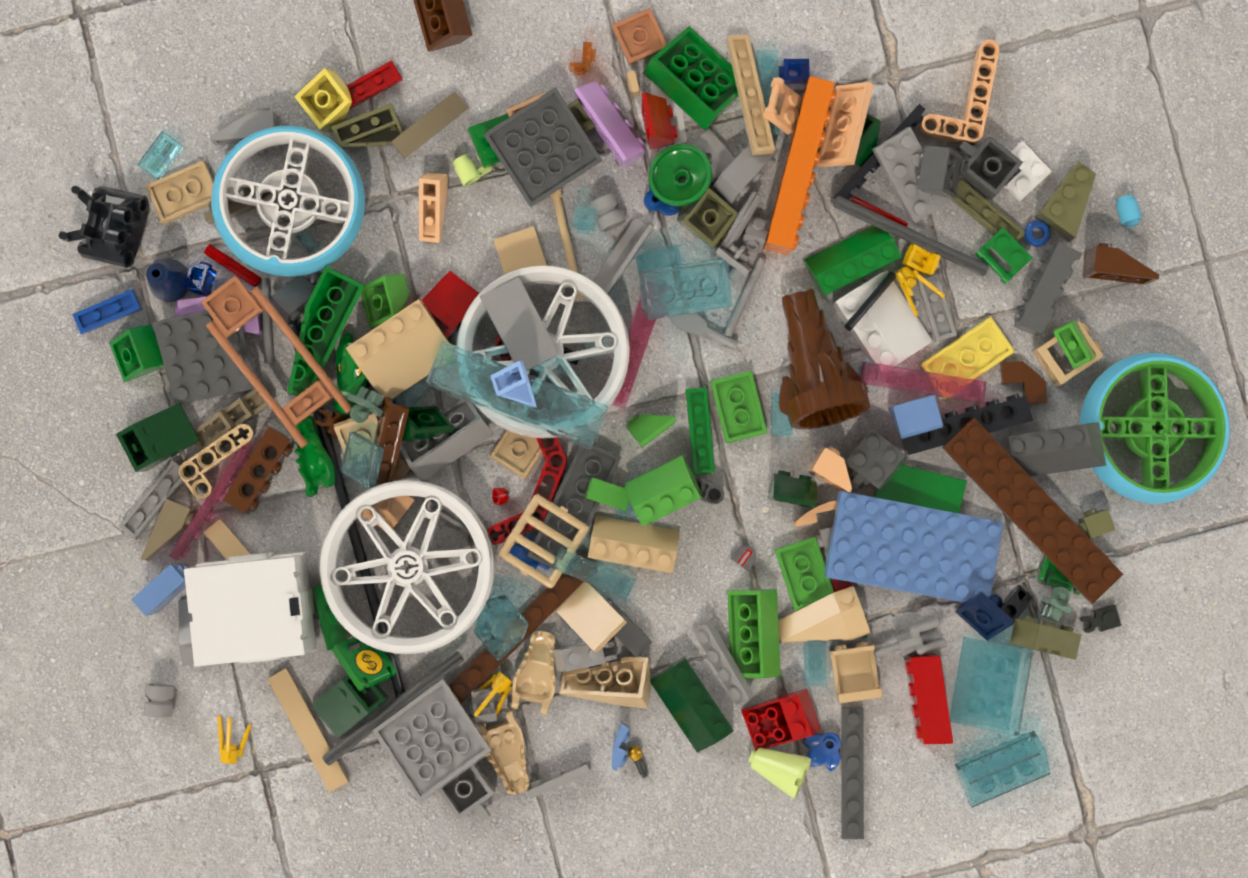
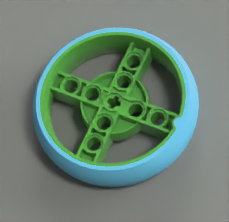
M1142 353L1116 362L1106 369L1093 383L1081 409L1080 425L1095 422L1100 424L1106 466L1093 467V471L1113 491L1135 501L1162 504L1174 502L1195 493L1215 475L1222 464L1228 448L1230 435L1229 416L1220 391L1202 370L1192 363L1173 355ZM1139 371L1140 399L1129 407L1124 417H1102L1105 402L1114 386L1127 375ZM1167 373L1182 381L1192 391L1200 404L1204 418H1185L1179 406L1168 399ZM1152 380L1156 384L1155 390L1151 387ZM1152 402L1156 404V411H1153L1151 407ZM1111 423H1113L1116 428L1114 433L1110 430ZM1132 423L1136 426L1135 433L1131 430ZM1173 424L1177 426L1176 433L1173 431ZM1194 424L1198 427L1197 433L1193 429ZM1103 438H1123L1128 448L1141 457L1142 485L1129 479L1117 468L1106 450ZM1185 439H1205L1201 457L1194 469L1184 479L1170 485L1169 457L1181 448ZM1153 445L1157 447L1156 455L1153 453L1152 450ZM1154 466L1158 470L1157 476L1153 474Z

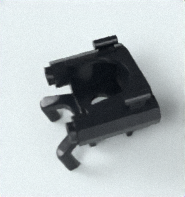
M73 186L71 192L78 196L87 206L86 210L89 211L88 221L86 224L82 223L80 230L68 233L61 231L58 235L59 238L66 242L86 239L79 242L77 246V251L83 258L125 268L133 265L150 206L147 196L99 186L93 190L91 197L80 187ZM107 219L105 228H103V222Z

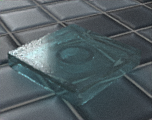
M355 431L349 432L341 472L368 489L375 487L384 449Z

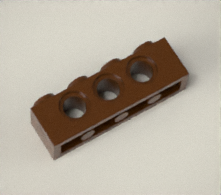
M268 427L223 501L244 514L254 512L260 504L258 499L261 494H265L271 486L269 481L273 475L276 476L282 469V460L285 456L288 457L292 453L294 440L273 427ZM272 447L277 451L274 459H270L267 455L268 450ZM262 465L265 468V475L260 478L257 476L256 470ZM248 484L254 487V492L250 496L245 493V487Z

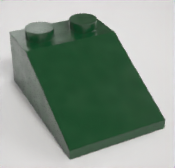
M778 470V474H772L767 499L809 508L817 507V482L811 481L812 477L799 475V478L790 477V472Z

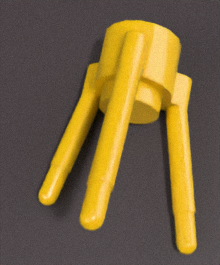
M903 267L896 272V279L900 283L899 286L903 290L915 317L918 316V312L911 298L913 296L911 288L916 285V279L920 280L940 297H945L944 293L922 277L917 270L911 271L909 267Z
M499 671L497 675L493 674L489 680L476 689H485L493 683L491 685L493 690L474 713L475 717L480 714L497 692L499 694L503 692L495 709L496 717L499 714L508 693L512 689L510 685L513 683L502 672Z
M218 715L220 762L235 764L238 761V757H243V749L252 725H247L240 746L237 748V744L231 743L232 718L228 717L226 743L224 744L222 716Z

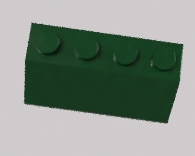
M685 656L650 679L651 685L697 753L716 744L734 732Z

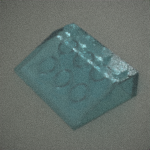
M964 637L950 722L1011 736L1019 735L1033 650Z

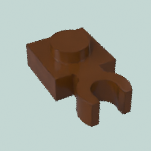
M319 409V412L323 413L324 418L322 421L314 419V423L326 426L324 431L337 437L333 424L345 421L348 418L336 412H333L331 415L330 412Z

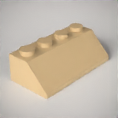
M595 515L587 558L673 573L680 530L648 524L642 527L641 523Z

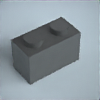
M303 275L296 276L273 294L269 301L286 323L290 320L296 321L302 315V311L305 309L315 286Z

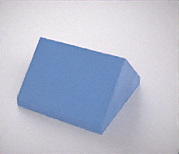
M935 395L888 407V411L901 439L943 427Z

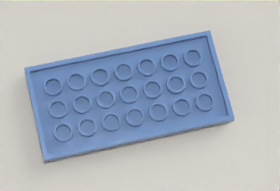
M839 491L824 577L964 603L980 592H983L990 598L1004 522Z

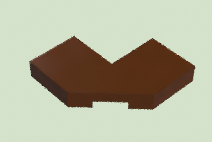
M1025 362L1000 363L1001 384L1023 383V396L1027 397L1028 404L1047 403L1046 381Z

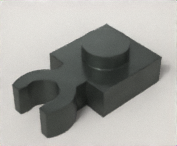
M1116 605L1093 610L1094 617L1083 616L1080 618L1081 622L1088 620L1090 623L1088 628L1083 629V632L1086 633L1093 632L1096 627H1098L1100 632L1122 626Z

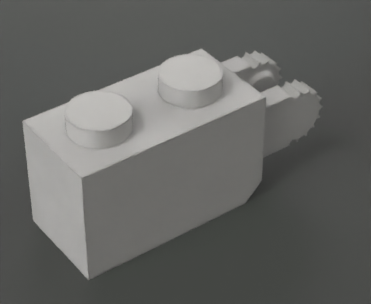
M614 640L608 641L603 648L615 646ZM586 643L553 650L556 671L562 672L605 664V661L617 659V654L611 653L604 656L603 648L596 654Z

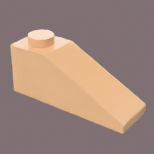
M427 172L419 178V241L441 242L448 195V174Z

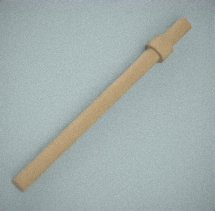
M560 188L550 195V200H553L568 268L578 273L561 200L563 195ZM577 293L576 298L584 297L583 295Z

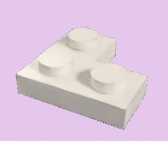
M1023 141L1011 151L1012 154L1023 162L1018 168L1020 173L1005 186L1019 202L1052 172Z

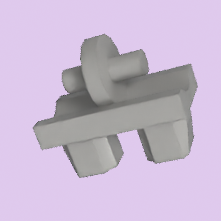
M732 245L729 250L735 253V255L723 246L719 247L715 252L717 255L712 265L722 270L728 262L734 267L728 277L736 283L744 275L747 276L752 268L739 259L740 257L747 262L750 258L744 253L747 248L745 245L740 249Z

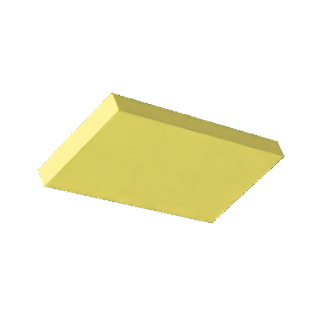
M989 317L921 363L920 366L943 400H945L1010 356L1015 350L993 318Z

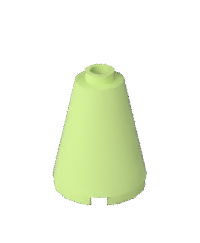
M758 748L757 751H752L748 762L752 763L751 768L789 797L795 799L804 782L811 758Z

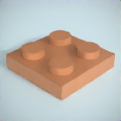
M650 8L611 25L629 66L660 52L667 45Z

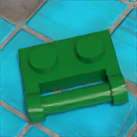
M1004 227L975 253L978 258H982L1001 278L1000 281L1004 285L1033 259ZM991 247L1012 267L1008 272L987 252Z

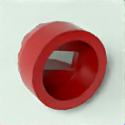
M499 487L492 490V500L495 505H502L508 502L510 496H507L509 491L506 488Z

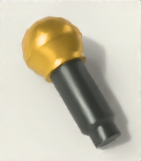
M639 746L630 747L628 757L634 761L642 778L647 777V769L642 759V749Z

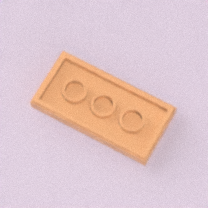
M871 82L836 86L835 90H837L830 109L832 112L825 129L824 143L820 148L821 155L818 166L854 165L874 87Z

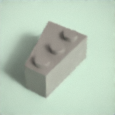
M749 144L720 174L711 190L729 206H732L740 196L743 197L751 188L749 185L752 182L756 183L762 177L764 168L769 169L775 163L776 159L774 156L778 150L775 148L773 154L752 155Z

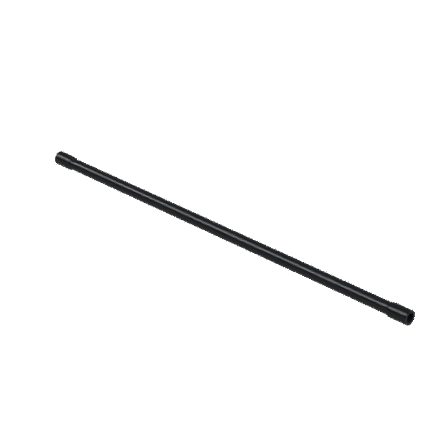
M290 320L287 324L299 338V320ZM319 409L313 413L316 420H323L324 415L319 412ZM317 425L322 445L334 466V487L342 510L350 502L332 437L331 434L324 431L326 426ZM355 520L348 529V535L358 564L367 562V557ZM370 568L359 570L361 577L372 576ZM374 583L363 584L375 622L380 607ZM379 622V632L387 633L388 629L385 622ZM385 652L397 670L396 675L390 677L395 696L398 698L405 692L395 653Z

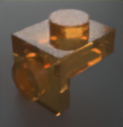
M583 42L582 63H569V70L573 74L582 76L586 75V73H591V62H596V49H592V42Z

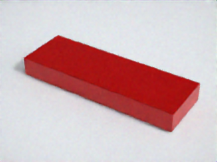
M392 60L347 85L352 99L349 110L403 81Z

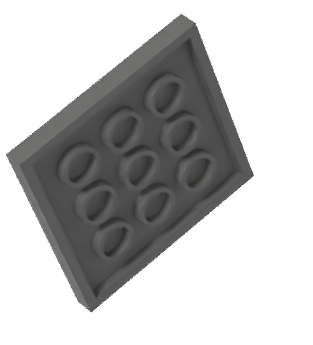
M556 87L483 134L530 207H533L603 161Z
M207 310L152 322L175 405L255 389L206 327L209 322L214 320ZM243 326L226 339L256 375Z

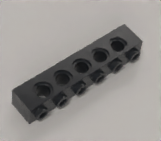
M1019 394L1007 396V401L999 403L998 399L986 402V407L978 409V406L975 405L965 408L966 413L957 414V411L944 414L945 418L942 419V423L946 424L949 428L946 436L942 435L939 429L928 431V439L926 441L920 440L919 434L903 438L901 443L905 455H911L944 446L961 429L960 421L962 418H966L968 421L975 418L988 433L1033 421L1027 397H1019ZM1003 407L1009 408V418L1002 416L1001 411ZM983 412L990 416L988 424H984L981 421Z

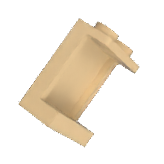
M868 641L855 642L856 646L847 647V644L835 645L834 649L829 650L838 703L882 697L874 656L875 646L869 644Z

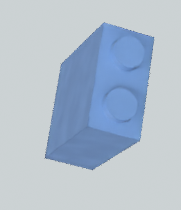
M182 563L170 564L131 600L145 616L159 613L186 588L184 569L190 567Z

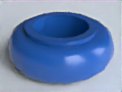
M1033 221L1025 228L1024 237L1034 247H1041L1050 239L1051 230L1045 222ZM1034 228L1042 230V239L1037 240L1032 236Z

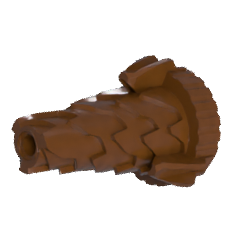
M809 289L784 296L782 298V307L789 329V334H787V350L791 363L789 364L791 378L787 376L782 377L779 396L780 412L788 416L790 425L793 428L799 430L835 425L866 412L870 408L868 388L848 362H844L842 351L839 346H836L833 334L828 330L823 309L819 310L814 290Z

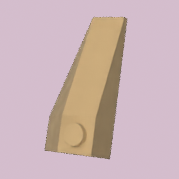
M854 586L832 593L778 620L779 637L782 643L808 642L809 640L829 641L835 639L846 641L871 633Z
M624 657L620 661L605 662V664L592 668L586 667L563 672L559 694L625 707L648 708L651 691L650 660L645 657Z

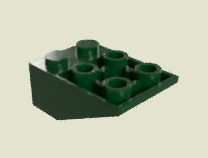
M181 403L136 422L116 434L135 472H146L200 441Z
M346 675L311 705L335 736L339 738L389 697L379 684L369 688L365 687V689L359 691L350 677Z

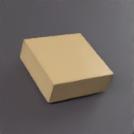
M635 70L627 72V82L631 97L640 96Z

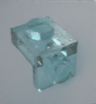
M576 206L572 225L573 228L577 229L576 233L589 235L590 231H595L596 209Z

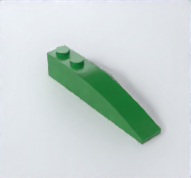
M327 266L324 267L306 303L299 334L300 341L322 368H324L365 286ZM296 350L287 392L298 396L317 382L319 377Z

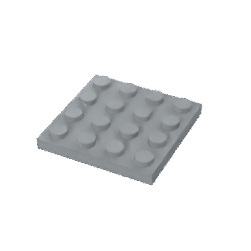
M444 679L372 730L419 803L424 802L492 752V749Z

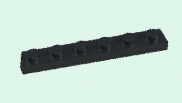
M919 104L887 139L906 127H911L912 125L916 127L923 120L922 113L926 109ZM875 154L865 162L833 197L832 203H834L837 196L849 200L853 196L850 192L855 187L859 189L867 181L864 177L870 171L873 174L880 167Z

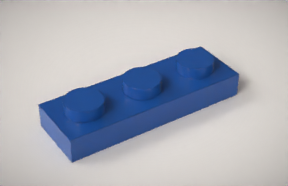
M130 289L72 315L80 334L84 335L138 312L142 308L135 291Z

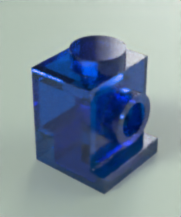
M783 59L782 66H778V78L783 79L784 84L806 85L810 76L809 59ZM795 71L797 75L790 76L789 72Z
M201 261L199 264L190 263L183 287L193 294L209 296L212 293L211 289L217 271L212 268L211 264Z

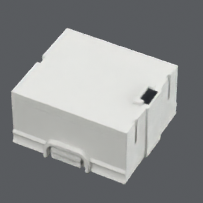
M274 552L232 556L228 557V561L199 563L195 567L184 569L188 613L192 614L193 619L190 621L194 667L233 662L253 663L271 661L317 651L313 614H315L312 588H310L306 552L274 555Z

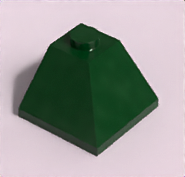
M868 114L866 115L854 163L860 167L874 154L872 149L877 146L881 124L879 119Z
M437 406L408 407L409 412L402 441L411 442L454 431L455 427Z

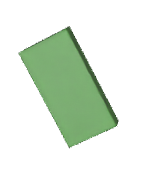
M590 478L585 495L586 499L623 511L627 510L630 498L626 488L596 478Z

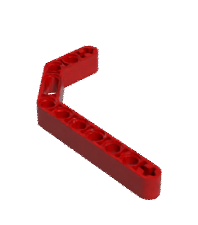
M500 335L495 339L496 347L502 344ZM505 353L507 354L505 357L503 354L499 355L502 361H509L511 359L508 353ZM529 374V375H528V379H529V382H530V385H531V389H532L533 386H534V383H533V381H532V379H531V377H530V374ZM538 395L536 398L537 408H531L527 419L534 420L537 416H543L545 421H550ZM554 437V444L551 447H545L542 444L543 438H536L546 462L532 498L538 494L545 476L552 475L555 478V484L548 499L552 502L565 470L567 459L557 437ZM555 455H560L563 458V463L559 467H554L551 464V459ZM538 505L535 511L540 514V521L543 522L548 510ZM523 512L487 529L489 537L493 534V529L496 532L504 530L501 527L503 524H505L506 532L510 535V523L513 520L518 521ZM527 523L520 534L522 535L536 528ZM506 533L499 535L498 541L490 538L492 545L504 543L507 539Z

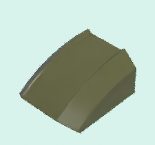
M708 188L699 200L684 206L678 214L677 221L715 249L721 246L724 237L739 213Z

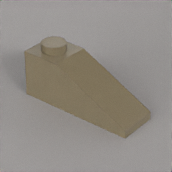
M166 499L141 559L151 560L186 530L188 526H191L195 519V514H193L195 508L173 499Z

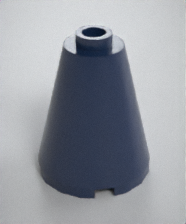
M162 260L150 265L146 271L150 291L162 301L175 302L180 300L191 287V275L188 268L177 260Z

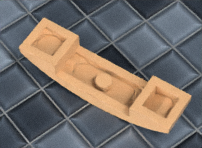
M837 500L817 505V507L806 511L793 522L794 527L816 523V513L836 509Z

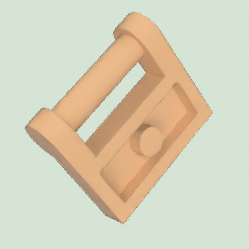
M776 77L772 79V92L768 107L765 108L763 116L789 135L795 130L803 97L786 86L783 79Z

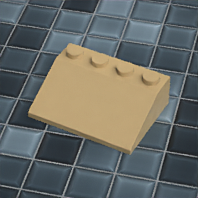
M419 299L346 347L357 366L378 394L382 397H390L391 400L457 356L456 351L424 303Z

